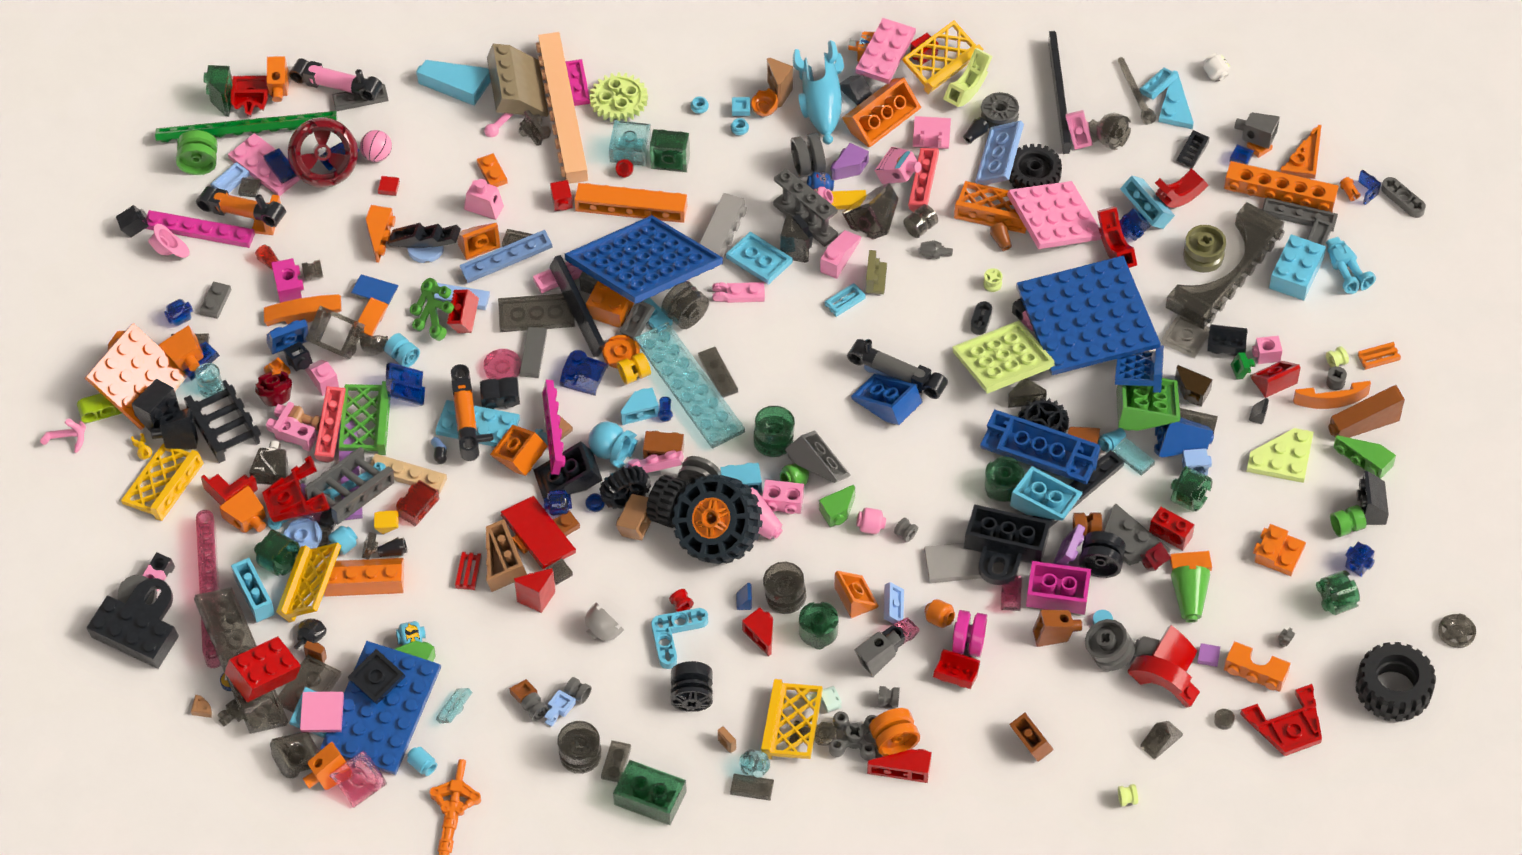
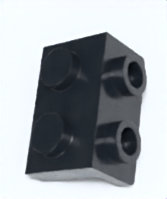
M1211 324L1207 351L1214 354L1226 353L1236 356L1238 353H1246L1248 329Z

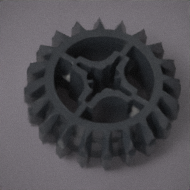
M1041 397L1040 401H1037L1034 398L1032 402L1027 401L1026 406H1022L1021 411L1018 413L1019 418L1049 428L1057 424L1052 429L1066 433L1069 428L1067 410H1064L1063 405H1058L1057 400L1051 402L1050 398L1046 401Z
M629 465L627 468L622 467V469L610 473L609 477L604 478L599 488L600 497L608 508L622 509L625 507L631 494L646 497V493L650 491L649 488L651 487L650 477L642 467L637 465L633 467Z

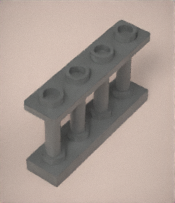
M784 169L774 177V182L783 188V194L773 201V205L791 220L793 216L799 214L808 224V230L812 233L813 238L824 247L838 237V232L829 225V219L838 212L836 207L788 169Z
M359 447L342 461L337 462L331 469L322 473L313 482L308 483L304 488L305 499L307 501L323 493L329 487L345 497L343 500L335 502L325 494L332 511V521L338 525L394 484V470L388 466L382 471H378L365 461L364 449ZM360 466L371 474L373 478L365 482L354 474L352 470ZM345 476L359 486V488L350 492L337 481Z

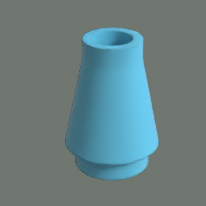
M1118 428L1117 430L1102 434L1098 439L1101 450L1104 452L1113 451L1126 437V433L1122 428Z

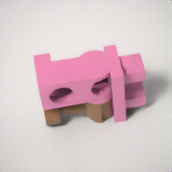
M288 402L286 406L277 404L274 414L279 419L270 418L266 423L267 430L274 433L276 439L300 445L304 450L310 452L317 440L316 431H319L321 416L311 417L304 414L302 407L294 406L292 402Z

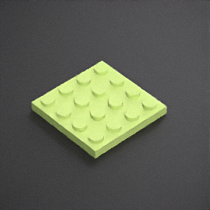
M1020 320L952 347L955 356L987 394L1055 366V361L1046 350H1043L1039 342Z

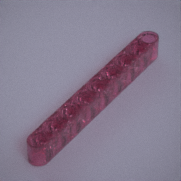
M201 510L196 515L202 651L206 665L210 668H218L223 663L216 524L211 511Z

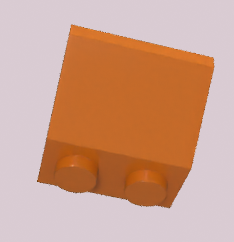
M512 425L490 455L513 472L526 476L548 446L535 432Z

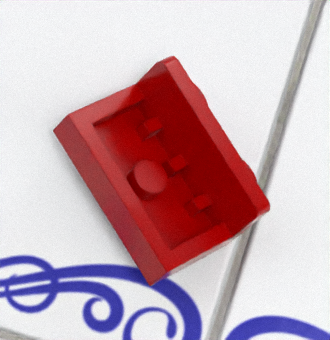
M943 649L940 661L934 670L933 678L958 685L962 688L971 689L978 676L980 660Z

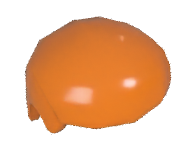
M770 88L764 91L758 90L751 101L753 112L760 116L773 114L777 110L779 103L776 92Z

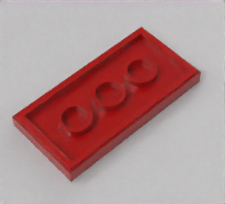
M534 496L501 511V517L515 535L518 536L542 569L576 553V548Z

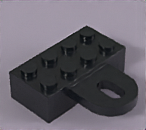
M974 504L965 533L964 549L982 552L978 566L982 579L993 585H1005L1016 578L1021 561L1031 564L1032 561L1042 562L1051 521ZM996 562L1004 564L1003 572L1000 574L992 572L993 564Z
M150 578L137 585L126 603L107 595L86 628L93 639L159 669L179 637L174 626L162 621L173 603L172 590L165 581L158 578ZM153 590H161L153 604H146V600Z

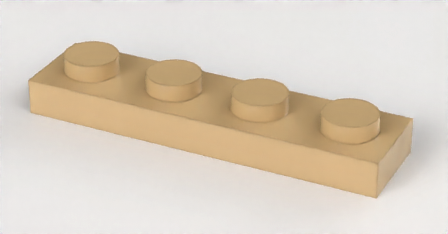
M376 453L370 463L373 466L375 463L381 462L386 467L392 468L395 481L439 494L447 480V474Z

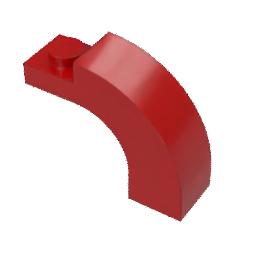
M1191 168L1180 180L1168 185L1159 178L1155 182L1159 187L1155 195L1168 207L1176 208L1195 199L1209 185Z
M1113 206L1097 211L1100 223L1098 229L1109 259L1124 256L1129 268L1137 266L1134 247L1130 246L1123 236L1117 207Z
M1143 655L1136 657L1127 671L1140 685L1152 683L1164 687L1186 708L1192 706L1200 693L1190 682L1192 677L1174 663L1156 656Z

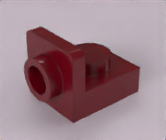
M1158 542L1140 555L1143 566L1150 571H1156L1158 567L1171 559V556L1161 542Z

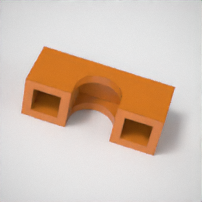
M1234 641L1226 658L1224 670L1231 675H1238L1249 682L1258 683L1270 690L1280 692L1288 676L1291 663L1272 656L1266 665H1257L1251 660L1253 648Z

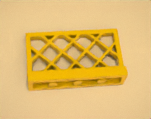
M953 20L906 55L902 61L925 86L924 91L930 94L967 66L976 48L982 51L984 49L980 44L976 45L957 22ZM953 27L957 31V36L948 35V30ZM936 38L945 39V46L936 45ZM948 39L957 41V48L948 47ZM960 41L966 42L970 48L967 50L960 49ZM923 48H932V56L923 54ZM935 49L944 50V57L935 56ZM947 52H956V58H947ZM911 57L919 58V65L912 64L909 59ZM923 59L932 60L931 67L922 66ZM935 60L944 62V68H934ZM922 70L931 71V77L928 80L922 75Z
M163 443L121 500L122 504L154 515L155 519L162 521L204 464L199 452L195 450L187 452L182 449H167ZM165 451L172 453L171 456L161 458ZM186 457L182 463L177 464L176 459ZM174 461L173 466L164 468V463ZM161 465V470L151 473L153 467ZM176 470L172 477H166V473ZM163 475L164 480L153 482V478ZM150 479L151 484L143 487L140 486L143 481ZM166 485L162 491L156 493L155 488ZM153 489L154 494L143 497V492ZM140 494V499L130 500L132 496ZM155 499L151 507L145 506V502Z
M338 542L313 549L308 548L306 545L300 547L276 613L289 623L294 622L296 616L317 612L341 548Z
M774 679L761 746L763 759H772V756L811 759L823 692L822 686L783 683L782 679ZM787 690H795L798 693L792 699L786 696ZM809 692H817V697L811 701L805 695ZM802 698L807 704L797 709L793 703ZM791 706L795 712L786 717L783 714V710ZM810 707L814 713L806 719L802 712ZM799 715L803 722L794 726L790 720ZM787 723L792 729L783 735L780 727ZM808 725L811 730L803 736L798 730ZM796 733L800 739L791 744L787 738ZM782 741H785L789 746L784 750H776V746ZM804 742L807 746V752H798L795 748Z

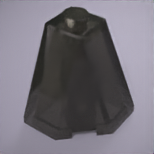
M888 183L875 188L843 211L842 214L852 230L856 232L860 230L866 233L867 237L876 239L889 233L899 198L891 184Z

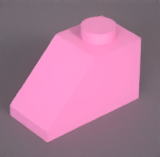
M319 360L305 369L322 396L325 395L326 386L339 387L337 374L327 361Z

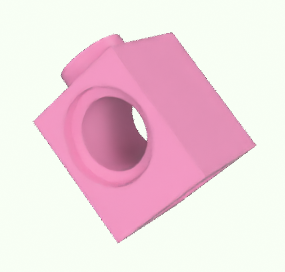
M1279 336L1256 338L1255 346H1252L1253 357L1257 358L1258 364L1281 361L1282 347Z

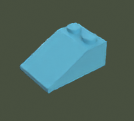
M1031 466L1013 490L1010 506L1026 515L1063 521L1082 496V492Z

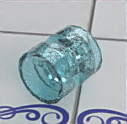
M204 363L196 369L195 377L199 392L203 397L207 398L223 391L218 366L212 363Z

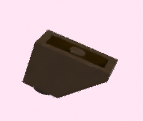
M1177 365L1175 380L1178 382V387L1184 400L1202 407L1211 391L1213 379Z

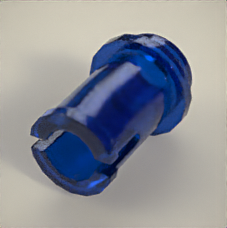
M661 397L659 399L660 411L658 412V417L661 421L668 422L673 417L671 399L669 397Z

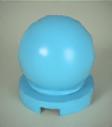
M605 421L600 422L590 431L588 444L590 450L597 457L610 459L612 465L621 468L625 465L623 461L627 456L632 457L638 440L634 439L637 434L627 430L624 432L618 424Z

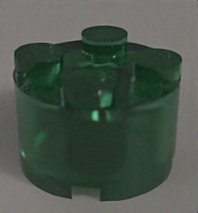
M1003 456L996 458L992 463H988L985 470L984 487L989 498L1001 502H1011L1013 490L1024 477V469L1018 464L1017 460Z
M1185 466L1179 478H1175L1171 483L1170 488L1173 492L1170 500L1190 511H1199L1208 498L1205 496L1207 490L1211 491L1212 478L1191 467Z
M272 529L262 542H259L254 548L256 562L260 567L274 575L284 576L292 570L300 545L295 540Z
M1348 571L1336 572L1316 582V588L1322 597L1321 605L1325 612L1329 611L1333 615H1338L1359 606L1357 604L1360 601L1359 590L1354 580L1350 581L1348 578L1350 575Z
M811 602L805 605L799 615V636L803 642L820 650L836 640L839 628L836 609L827 602L815 604Z

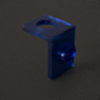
M1361 170L1358 182L1369 189L1365 193L1363 204L1367 205L1379 194L1381 182L1366 171Z

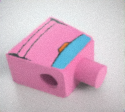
M891 147L874 171L882 184L907 182L914 172L919 173L921 171V163L917 162L913 152Z

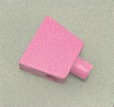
M484 179L474 180L466 193L464 210L496 220L504 207L498 188L487 184Z

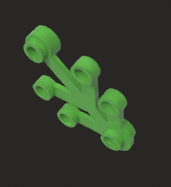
M428 278L421 285L422 294L417 304L414 303L410 307L411 314L415 316L421 314L420 318L413 321L412 327L417 331L423 330L430 314L432 324L429 329L430 336L437 341H441L445 338L447 331L446 328L439 324L437 308L449 314L453 311L454 305L449 301H439L435 299L434 295L439 294L442 298L447 299L451 295V289L446 286L439 287L435 279ZM427 299V304L422 312V307Z

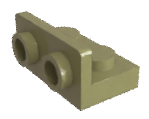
M869 250L866 293L884 294L887 263L880 262V258H876L877 250Z

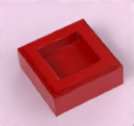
M381 176L378 194L397 196L400 178Z

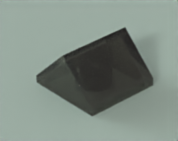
M788 214L786 215L780 235V250L792 257L793 261L806 263L809 261V238L792 216Z

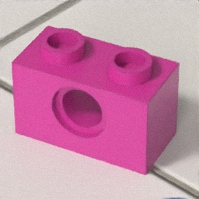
M293 258L272 262L280 303L302 298L301 291L304 290L302 279L298 280V276H301L299 265H295Z

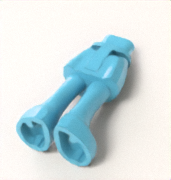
M1339 237L1326 241L1333 269H1339L1344 278L1343 289L1346 293L1354 294L1358 291L1359 287L1363 291L1374 284L1376 281L1375 274L1371 271L1364 273L1361 271L1356 261L1357 256L1346 245L1345 241H1341ZM1347 267L1350 268L1355 277L1351 276Z

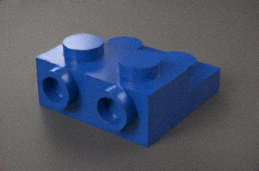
M305 319L301 321L296 320L285 327H277L266 334V342L272 355L283 351V349L299 341L302 344L307 342L308 325Z

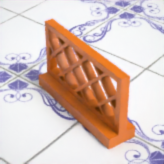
M965 181L959 199L955 204V219L987 226H993L996 223L1002 222L1010 231L1024 234L1027 231L1016 210L1010 207L1012 205L1011 201L1003 199V197H1008L1009 190ZM967 188L974 189L976 192L970 194ZM992 193L994 196L987 197L985 194ZM981 196L983 200L976 201L974 198ZM999 200L1000 204L994 205L992 201Z

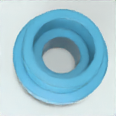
M695 97L691 102V109L695 113H704L709 108L708 101L704 97Z
M737 118L731 124V131L736 135H744L749 130V125L743 118Z

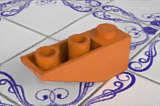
M371 205L366 217V223L375 259L379 263L381 256L385 254V244L389 240L391 235L390 229L394 227L396 217L393 216L392 208Z

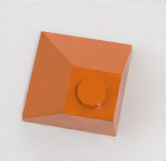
M497 223L464 229L459 233L457 239L458 246L466 260L500 248Z

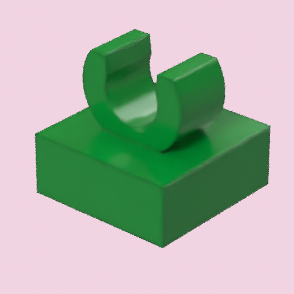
M1238 353L1230 364L1236 379H1243L1247 373H1251L1250 368L1256 366L1254 360L1247 359L1245 353Z

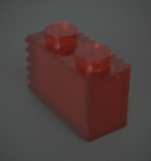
M418 480L416 484L410 486L406 496L398 500L396 504L398 516L408 523L417 526L439 501L438 490Z

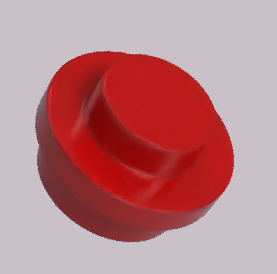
M622 159L617 162L615 169L620 177H629L633 173L634 167L631 161Z

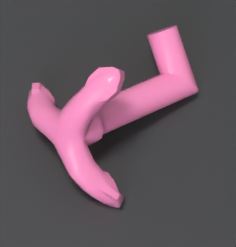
M67 419L64 423L73 429L49 431L40 440L43 445H46L50 439L77 437L74 450L77 453L84 442L86 425L82 421L77 424Z

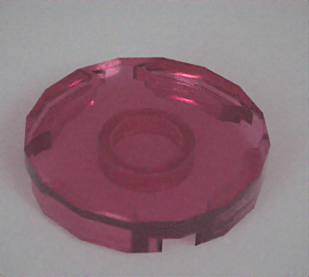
M494 350L484 360V371L489 379L499 380L505 377H518L520 374L521 360L519 355L512 350Z

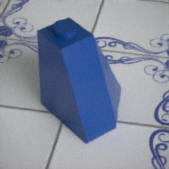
M1180 417L1179 422L1155 427V436H1157L1158 444L1154 445V452L1163 458L1183 454V450H1207L1209 444H1212L1214 439L1213 430L1208 426Z

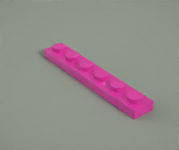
M152 210L148 211L146 218L149 226L145 229L154 230L156 224H162L176 235L250 248L255 235L254 229Z
M546 379L542 398L551 474L559 475L561 467L565 465V456L562 455L564 443L561 442L562 429L559 428L560 415H557L559 402L556 401L557 388H554V381Z

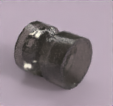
M923 204L915 210V213L907 216L903 220V224L910 235L919 238L926 233L927 229H931L938 223V216L929 205Z

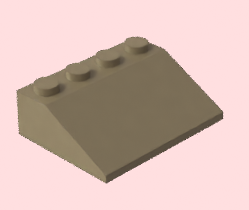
M493 43L487 56L496 112L548 117L549 113L539 60L511 45Z

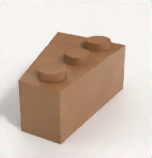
M503 519L486 526V581L493 592L514 583V578L527 575L505 520Z

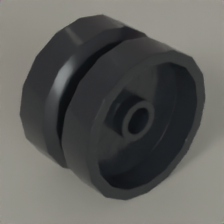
M1094 531L1086 534L1078 563L1080 568L1091 569V575L1095 577L1110 578L1117 576L1122 569V558L1126 548L1125 542L1119 536L1110 532Z

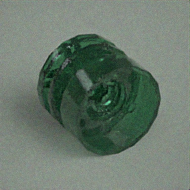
M767 406L756 414L753 442L758 452L769 457H780L787 453L785 449L793 443L795 420L792 413L781 406Z

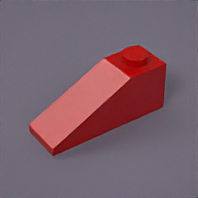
M910 749L868 760L867 774L928 783L932 752L924 749Z

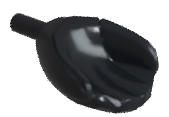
M313 618L301 621L297 628L298 642L294 649L298 650L307 641L312 643L320 641L327 633L323 623Z

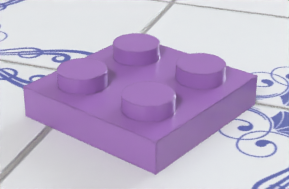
M1078 524L1062 540L1053 564L1068 566L1070 561L1073 562L1078 554V551H1076L1077 546L1081 545L1085 537L1083 535L1085 527Z

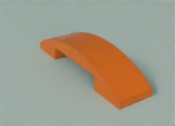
M1371 382L1351 383L1350 390L1315 393L1314 387L1295 389L1293 402L1299 406L1315 409H1332L1348 406L1369 395Z

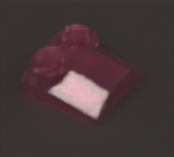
M364 751L355 754L349 761L329 775L345 794L353 808L387 785L380 770Z

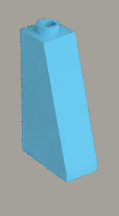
M425 60L416 71L418 84L474 106L491 83L489 69Z

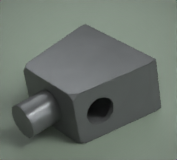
M1252 112L1247 120L1237 118L1234 129L1243 131L1242 139L1244 141L1269 149L1278 132L1280 116Z
M894 630L886 637L880 631L854 649L860 664L874 677L895 657L896 652L893 646L901 638Z

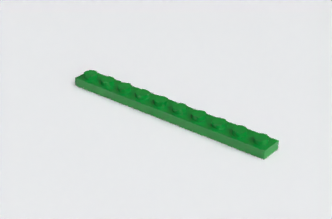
M337 111L156 128L155 138L156 141L169 142L171 139H178L183 133L192 130L204 131L216 137H222L231 133L233 135H241L244 132L260 133L262 130L275 132L282 128L295 130L301 124L313 118L326 117L337 120Z

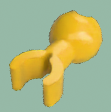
M140 433V441L135 440L133 436L131 440L133 445L138 447L137 456L144 460L151 457L152 449L145 445V436L143 433Z

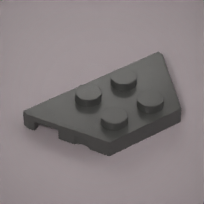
M1115 504L1113 506L1104 531L1113 533L1123 539L1126 548L1122 559L1129 565L1137 564L1142 560L1140 556L1142 553L1161 541L1119 505ZM1162 543L1167 552L1170 554L1171 549H1169L1164 543Z

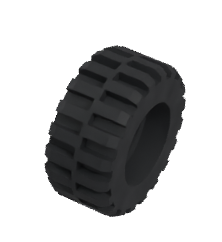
M1387 642L1383 643L1382 647L1380 645L1373 647L1372 651L1370 650L1365 654L1359 665L1355 688L1356 693L1359 694L1358 699L1361 703H1365L1364 707L1368 711L1372 710L1374 712L1373 715L1377 717H1385L1384 720L1390 721V719H1395L1396 722L1402 721L1403 718L1410 720L1414 718V715L1419 716L1423 713V710L1428 707L1432 698L1436 675L1434 674V666L1430 665V659L1427 656H1423L1422 651L1413 649V646L1409 644L1405 646L1401 645V642H1395V644ZM1386 672H1397L1406 676L1414 687L1406 691H1393L1382 685L1378 676Z

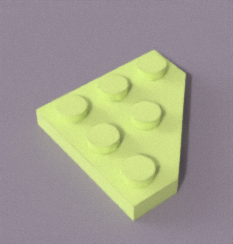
M1294 428L1250 452L1246 472L1304 483L1314 432Z

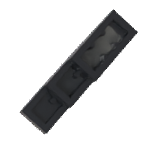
M421 223L393 229L387 244L389 246L406 248H427L455 244L461 228L457 224L442 228L439 224L424 227Z

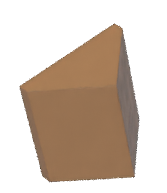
M767 58V83L770 89L776 92L779 102L778 108L782 107L793 90V66L773 58Z

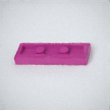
M582 59L565 61L574 106L590 104Z

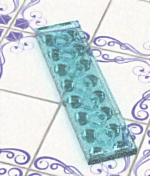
M668 322L635 337V341L712 449L745 433V427Z

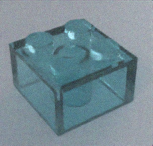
M615 120L609 145L610 162L617 163L622 159H627L633 165L646 166L651 142V124Z

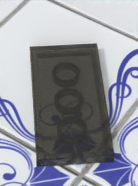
M563 294L498 298L500 332L528 330V327L547 329L575 327V318Z

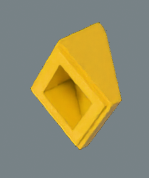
M398 511L375 512L374 528L381 534L397 529Z

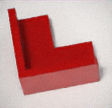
M216 474L210 480L205 475L201 476L204 490L220 505L247 486L254 493L258 490L256 479L253 475L248 477L244 474L231 485L219 474Z

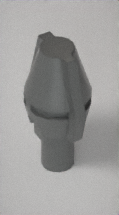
M932 240L921 242L919 254L930 259H940V256L943 255L952 256L953 248H945L941 245V242Z

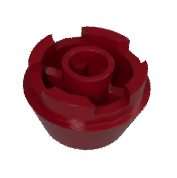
M281 371L280 374L274 375L268 372L258 377L259 382L255 384V392L266 406L274 407L277 404L282 405L290 400L292 380L286 372Z

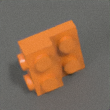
M1270 524L1268 529L1264 527L1260 538L1263 540L1261 544L1257 542L1253 554H1256L1255 563L1292 576L1306 542L1289 536L1288 530Z

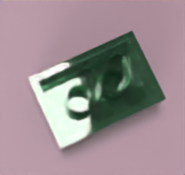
M629 760L613 792L614 805L671 825L687 792L686 780Z

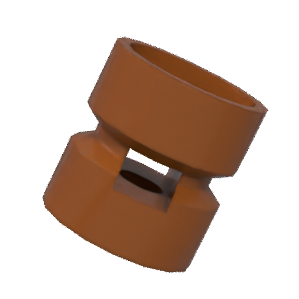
M1090 512L1089 515L1073 513V529L1078 524L1085 527L1084 536L1090 532L1102 531L1101 512Z

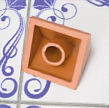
M842 571L835 572L834 588L850 618L879 607L862 575Z

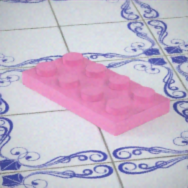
M882 18L856 67L855 73L889 84L916 33V28Z
M255 133L228 154L231 161L243 166L253 178L275 195H279V197L301 180L293 172L288 158Z

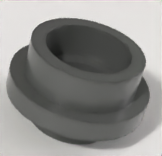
M1289 627L1288 630L1285 628L1278 636L1280 645L1283 644L1286 647L1295 636L1292 628Z

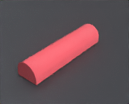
M920 148L918 162L921 163V171L915 173L908 203L909 209L914 213L921 214L927 211L939 156L938 148Z
M326 386L314 453L315 459L319 461L332 462L334 460L346 388Z

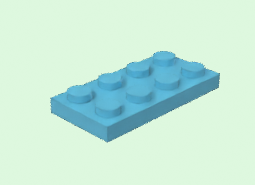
M446 400L435 430L436 435L458 439L454 401ZM474 405L477 435L492 433L494 439L493 441L479 442V444L496 447L512 425L518 426L520 414Z

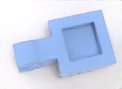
M558 690L548 703L550 710L545 715L547 719L545 723L552 727L559 715L565 717L576 704V699Z

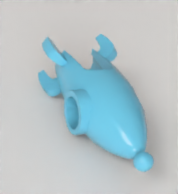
M831 40L828 42V54L824 52L826 73L820 80L814 81L812 67L808 65L807 58L805 57L802 60L798 49H795L793 53V66L799 71V77L802 80L803 93L799 94L802 114L804 118L809 117L814 127L824 135L822 141L826 145L833 142L831 134L835 130L841 115L842 97L838 74L844 68L841 53L837 52L836 44Z

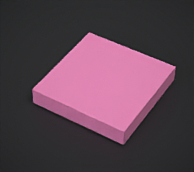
M303 692L301 733L341 732L344 693Z

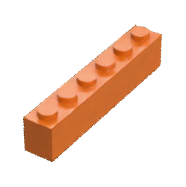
M578 183L575 196V211L643 219L653 215L661 221L680 223L685 222L688 206L687 194L590 183Z

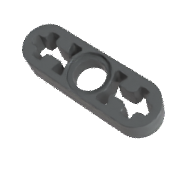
M1387 177L1383 180L1381 190L1386 196L1410 216L1419 218L1424 215L1426 204L1396 178ZM1406 195L1408 199L1402 200L1399 196Z

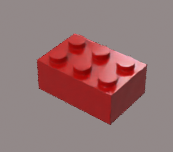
M279 636L229 659L224 673L248 703L295 680L301 665Z

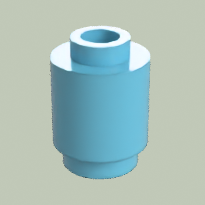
M414 747L409 751L407 762L420 774L429 776L436 770L437 763L435 759L422 747Z

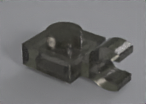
M240 694L225 705L226 710L218 714L220 718L218 721L223 727L233 719L240 722L255 711L254 706L250 702L247 703Z

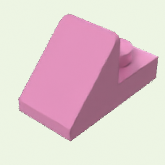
M1084 110L1066 114L1075 150L1092 146L1089 123L1086 121Z

